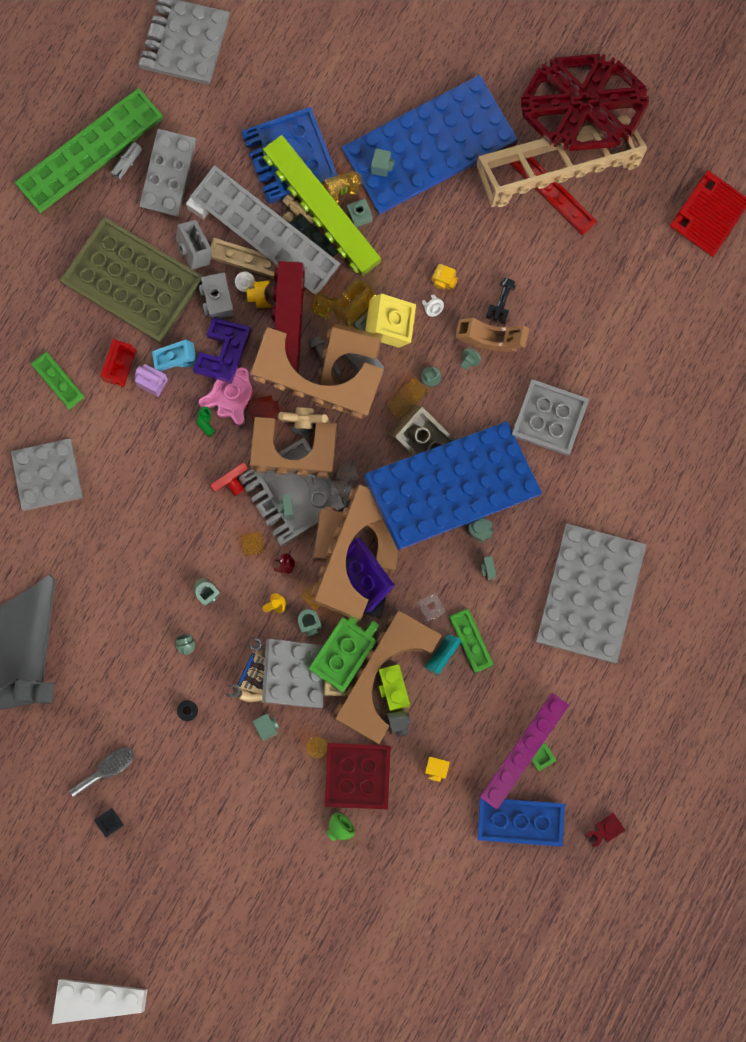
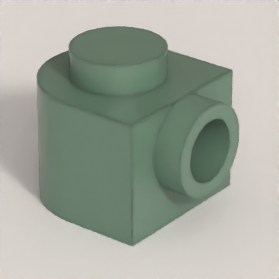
M481 518L469 524L468 533L472 539L483 544L485 539L490 540L495 529L491 528L492 522Z
M201 578L194 584L195 595L204 606L208 603L212 604L219 597L220 591L210 579Z
M307 609L299 614L298 623L302 635L307 634V637L319 634L318 630L322 629L317 613Z

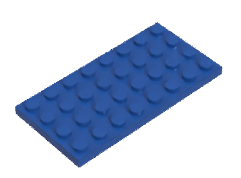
M478 75L342 146V150L380 215L477 164L478 156L503 150L517 143L518 139L482 77ZM376 148L391 151L394 166L393 170L388 172L387 177L374 175L371 172V164Z
M508 421L365 473L363 477L398 551L542 494L515 436H512L513 432Z

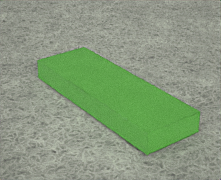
M47 351L31 363L33 368L69 410L85 398Z
M467 608L449 616L458 638L461 639V645L474 674L493 666L494 664L469 609Z

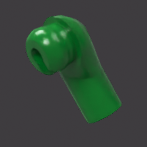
M203 406L198 411L197 425L209 438L215 434L216 430L210 425V408Z

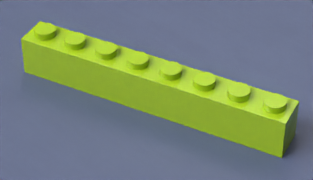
M283 135L263 148V159L269 167L272 165L275 168V174L281 182L285 181L289 186L287 187L288 191L293 197L297 196L301 201L299 204L306 213L308 211L311 213L314 224L318 228H323L326 232L324 235L330 243L334 242L336 244L339 255L343 259L347 258L351 263L349 264L351 270L363 277L381 262V257Z

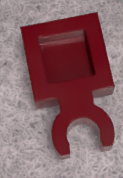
M612 813L595 824L598 831H590L585 837L596 836L597 841L592 844V847H597L600 845L602 838L609 842L626 830L616 815Z

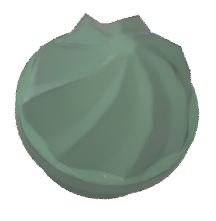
M191 634L181 635L175 639V648L178 649L180 654L189 655L194 651L195 639H192Z

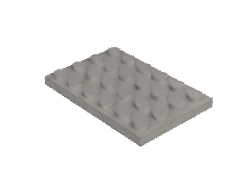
M566 524L536 643L617 664L646 544Z

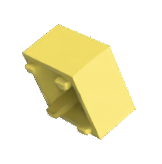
M382 293L369 300L365 331L383 335L381 342L400 348L411 343L416 304Z

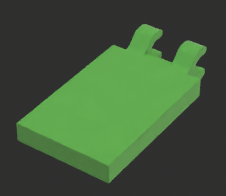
M342 617L308 670L343 693L377 641L372 637L379 627V624L375 621L370 622L364 630L356 625L357 620L350 617L346 620Z

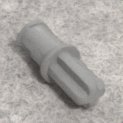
M135 142L132 143L126 153L120 156V161L110 173L121 180L129 167L133 166L132 163L142 151L141 146Z

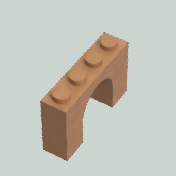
M335 324L332 329L329 328L326 337L329 345L328 348H324L322 360H325L323 368L320 367L318 379L321 380L320 385L334 386L341 384L335 376L334 366L337 358L344 354L354 353L376 359L383 335ZM323 403V405L315 404L316 406L331 409V405ZM343 410V411H342V412H344V413L350 414V412H348V411H346V410Z
M255 417L250 460L251 470H255L254 472L256 473L275 471V474L287 475L288 472L295 473L296 476L307 477L308 474L316 475L317 478L333 476L337 436L336 423H316L314 446L311 452L302 459L288 460L280 456L275 450L276 420L273 418Z
M325 507L319 512L312 561L325 563L328 561V558L325 557L330 545H334L336 540L333 538L337 526L341 527L343 519H340L342 512L337 511L334 507ZM380 522L365 526L364 529L371 533L376 543L375 559L385 572L394 573L397 565L398 550L386 524Z

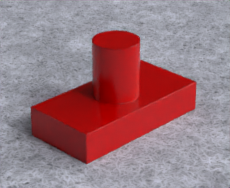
M242 462L210 484V488L215 492L226 484L235 497L245 490L236 477L246 471L248 467Z

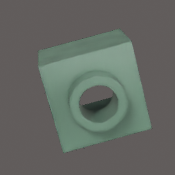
M376 148L371 164V172L374 175L387 177L388 172L392 171L394 166L391 151Z
M366 199L347 205L349 217L356 227L373 222Z
M266 714L253 721L263 742L278 735L276 729L279 728L275 717L270 718Z

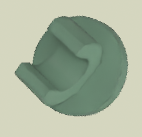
M467 348L462 352L463 362L460 366L463 369L467 370L469 366L475 367L481 362V356L476 350Z
M427 367L421 373V380L426 386L434 387L441 381V373L436 367Z

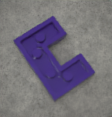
M213 317L206 335L209 339L224 342L219 357L199 352L193 372L232 383L252 332L251 327Z

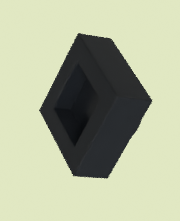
M113 808L94 820L106 838L124 827V824Z

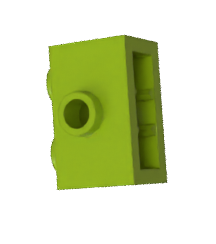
M399 664L379 669L382 682L379 690L381 697H386L389 712L409 708L410 702Z

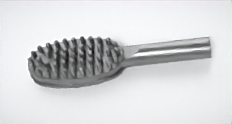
M124 747L111 753L99 764L98 770L69 790L70 794L75 797L100 778H110L122 772L134 760L133 750Z

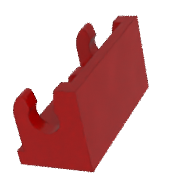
M116 339L112 340L100 375L104 382L125 387L137 352L135 348H132L133 345Z

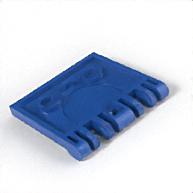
M311 107L256 125L241 132L243 140L246 141L245 145L247 148H252L262 143L263 147L249 153L250 158L253 159L252 164L256 174L260 175L258 177L259 182L264 183L273 178L276 180V182L270 183L262 189L268 204L278 202L290 194L287 189L289 187L285 181L281 182L275 174V168L272 165L269 167L263 159V148L281 135H283L321 184L338 179Z

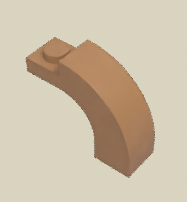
M472 317L459 319L455 338L478 348L498 352H517V348H524L526 346L529 328L524 325L496 327Z

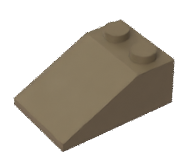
M413 405L387 434L410 456L455 441L422 406Z

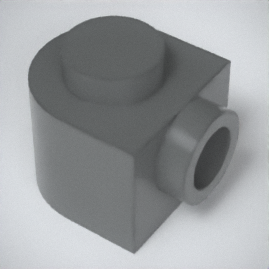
M403 709L387 713L391 734H397V737L408 735V725H411L409 713H404Z

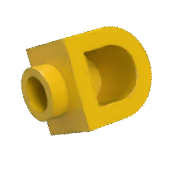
M438 264L431 280L436 288L450 290L455 288L458 277H456L455 269Z

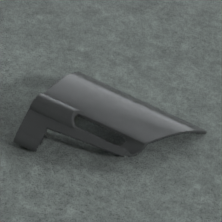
M48 575L25 592L0 606V710L34 703H53L55 682H43L56 580L51 575Z

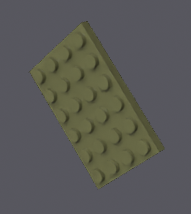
M103 217L60 282L161 344L199 288V285L202 284L201 277L204 276L191 270L106 217Z

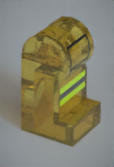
M355 171L324 180V188L336 203L339 201V196L348 193L355 194L361 190L362 176Z

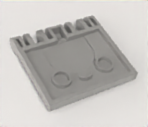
M157 0L158 5H156L155 11L168 16V19L156 15L152 17L153 23L150 24L147 34L148 40L145 41L144 45L150 49L158 50V53L155 54L154 52L143 50L138 67L143 70L210 85L230 12L180 0Z
M302 438L278 454L288 460H299L307 456L312 449L305 438ZM249 470L238 478L243 486L248 484L244 488L246 492L253 491L260 484L262 485L264 490L255 494L251 500L255 503L268 495V498L258 503L256 508L263 519L278 511L276 515L266 521L267 526L274 525L281 518L285 522V524L272 532L274 537L284 533L276 539L281 547L316 526L321 509L334 507L337 511H341L347 507V504L329 476L328 478H317L316 475L308 474L307 477L296 476L295 473L288 472L287 475L275 474V471L256 473L254 472L255 470ZM291 494L294 519L286 520L285 514L280 513L279 502H283L282 495Z

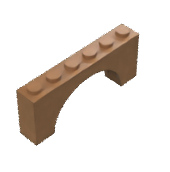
M269 327L265 329L249 375L253 377V381L260 384L265 382L273 384L272 388L284 391V389L290 390L292 395L299 398L304 396L312 398L311 402L323 405V403L329 404L331 409L338 412L346 410L350 412V416L357 419L368 416L384 369L364 362L358 373L351 380L343 384L324 386L312 383L300 376L289 363L285 351L287 334Z
M360 484L356 489L352 488L348 500L351 502L349 507H345L340 519H343L341 527L337 526L333 538L336 539L333 546L330 545L325 557L328 558L326 566H321L318 574L321 579L318 585H314L310 595L313 597V603L357 621L362 618L368 599L361 596L349 581L346 571L348 547L354 536L365 526L380 522L385 523L369 488Z
M399 610L396 615L392 614L387 622L389 628L386 633L382 631L376 641L379 645L376 650L372 649L366 658L369 661L365 669L360 668L355 677L358 679L355 686L351 685L345 694L348 697L344 705L340 703L334 713L337 715V722L377 745L381 744L390 728L377 714L372 700L373 685L379 669L393 657L405 652L417 651L431 656L442 638L441 634Z

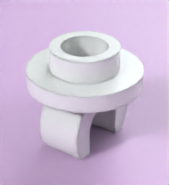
M246 271L240 272L235 278L236 287L243 292H247V289H253L254 276Z
M431 295L432 300L428 303L425 300L422 301L425 312L431 317L440 314L444 308L443 301L435 295Z

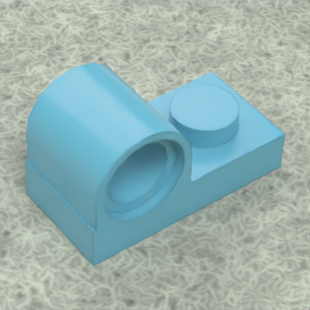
M188 340L152 351L154 367L160 372L175 366H194L197 360L194 343Z

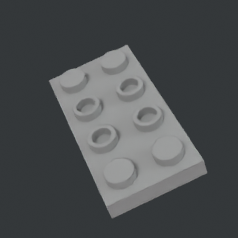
M157 129L139 207L179 217L185 188H187L191 177L190 167L197 142L196 138Z

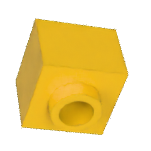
M429 757L425 775H429L428 779L441 782V779L445 780L450 762Z

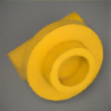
M274 593L270 596V602L263 605L262 609L266 613L273 609L277 613H282L285 611L286 601L283 596Z

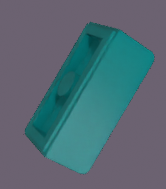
M450 634L447 635L425 668L435 676L439 675L459 647L461 639Z

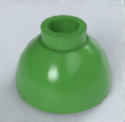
M336 812L332 815L328 825L329 830L326 832L328 837L332 841L352 838L355 835V828L352 822L342 813Z

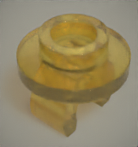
M321 737L311 738L306 745L307 753L313 758L324 756L327 752L326 741Z

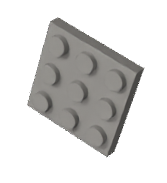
M532 379L512 436L569 456L589 399Z
M71 438L11 451L23 511L83 498Z
M267 639L262 703L323 708L324 680L308 670L323 645Z

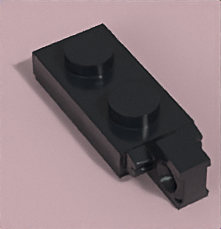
M301 213L289 223L334 258L337 255L338 251Z

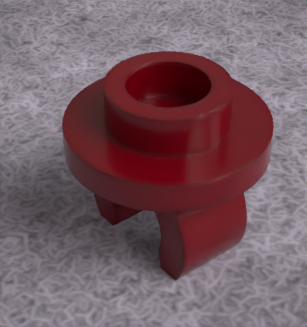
M285 553L281 557H274V561L280 562V567L274 568L275 572L292 573L295 561L290 554Z

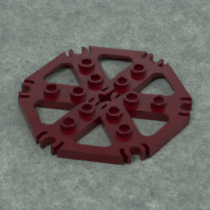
M600 54L557 57L555 60L551 59L550 67L542 64L541 69L539 66L521 97L523 118L550 145L553 141L554 147H557L559 143H564L563 150L565 151L568 148L569 151L619 146L621 143L620 138H624L626 141L629 140V136L632 138L649 106L646 85L619 60L615 63L614 57L609 62L605 61L604 54L601 57ZM589 66L591 70L583 84H581L567 68ZM614 75L620 76L630 86V88L604 90L610 77ZM542 82H550L561 93L534 96ZM633 108L636 112L629 125H624L609 110ZM565 114L557 130L554 132H549L538 121L540 116ZM586 120H588L604 136V139L580 142L577 140V136Z

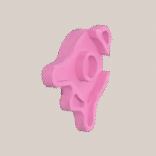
M242 367L238 368L232 383L216 380L212 391L199 399L200 407L206 406L211 408L217 406L218 417H231L237 426L244 425L245 409L250 404L253 396L248 370Z

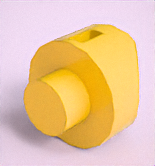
M270 280L255 281L254 288L247 289L248 302H256V309L272 308V305L266 300L265 289Z

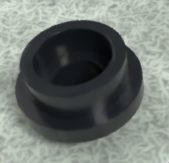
M186 700L178 705L177 714L183 721H192L198 714V707L194 702ZM190 707V714H184V708Z

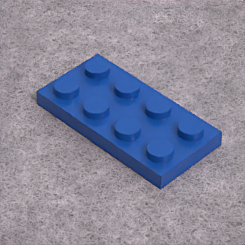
M480 798L477 841L563 847L565 804L504 799L499 808L495 809Z

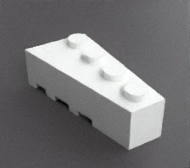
M59 979L52 1024L142 1013L145 1011L148 989Z

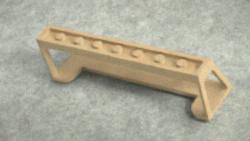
M628 115L617 117L624 125H629L631 122ZM593 125L582 127L577 140L580 142L593 139L599 141L602 140L601 137L603 135ZM636 129L633 137L639 147H634L633 141L629 136L628 144L630 150L610 154L607 148H601L600 150L604 157L573 165L565 150H563L564 143H559L557 147H554V141L550 145L542 138L478 156L476 165L491 207H503L509 203L512 195L518 192L519 194H524L532 188H544L553 182L562 183L574 176L580 178L588 172H601L609 166L618 167L622 165L623 168H628V170L635 169L640 165L647 146ZM558 150L567 168L535 176L526 158ZM520 160L529 178L499 186L490 168ZM486 175H487V177H488V179H489V181H490V183H491V185H492V187H493V189H494L493 195H492L490 186H489V184H488Z

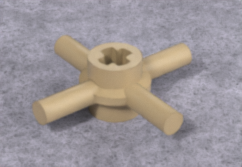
M296 407L295 413L279 412L278 418L282 422L295 423L294 428L313 429V424L329 423L327 415L314 414L313 408Z

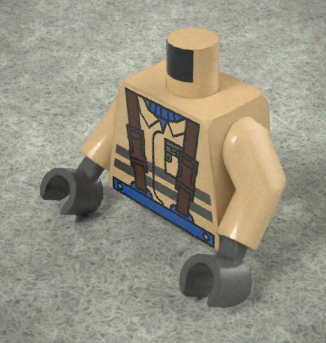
M251 637L256 642L253 647L247 644V647L254 651H252L238 684L228 685V687H232L233 693H225L227 697H236L249 703L262 701L266 646L261 643L260 639Z

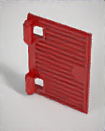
M707 170L671 222L670 227L714 257L745 211L746 197ZM709 181L714 183L711 190L705 187ZM684 218L689 221L685 228L680 225Z

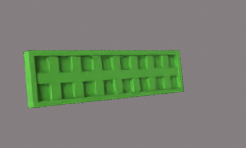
M138 88L18 179L15 184L41 214L164 119L163 115Z

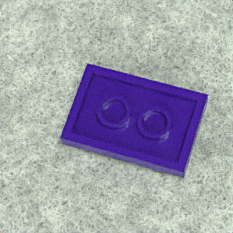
M355 538L348 547L346 571L353 588L361 596L368 599L365 608L367 613L371 612L395 585L362 539Z

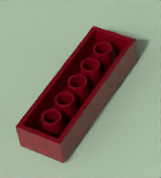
M279 261L278 267L274 268V279L277 282V287H273V299L276 302V307H272L271 319L275 322V326L272 329L287 334L285 339L286 355L293 369L299 374L305 267L303 262Z

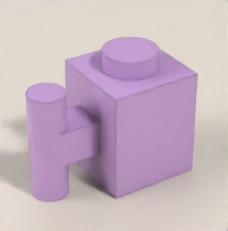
M146 364L143 367L139 366L134 376L137 387L159 397L168 381L166 374Z

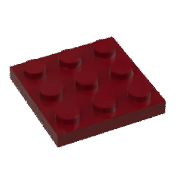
M328 743L325 807L388 810L391 746Z

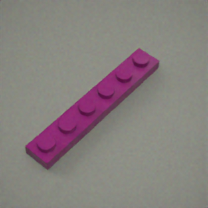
M554 693L548 696L479 795L482 800L495 809L499 808L563 716L569 704Z

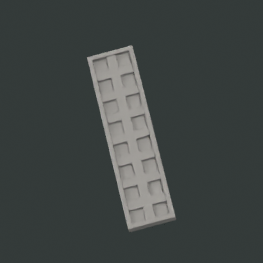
M215 165L190 196L276 265H278L279 261L303 262L305 267L304 287L316 296L341 265V263Z

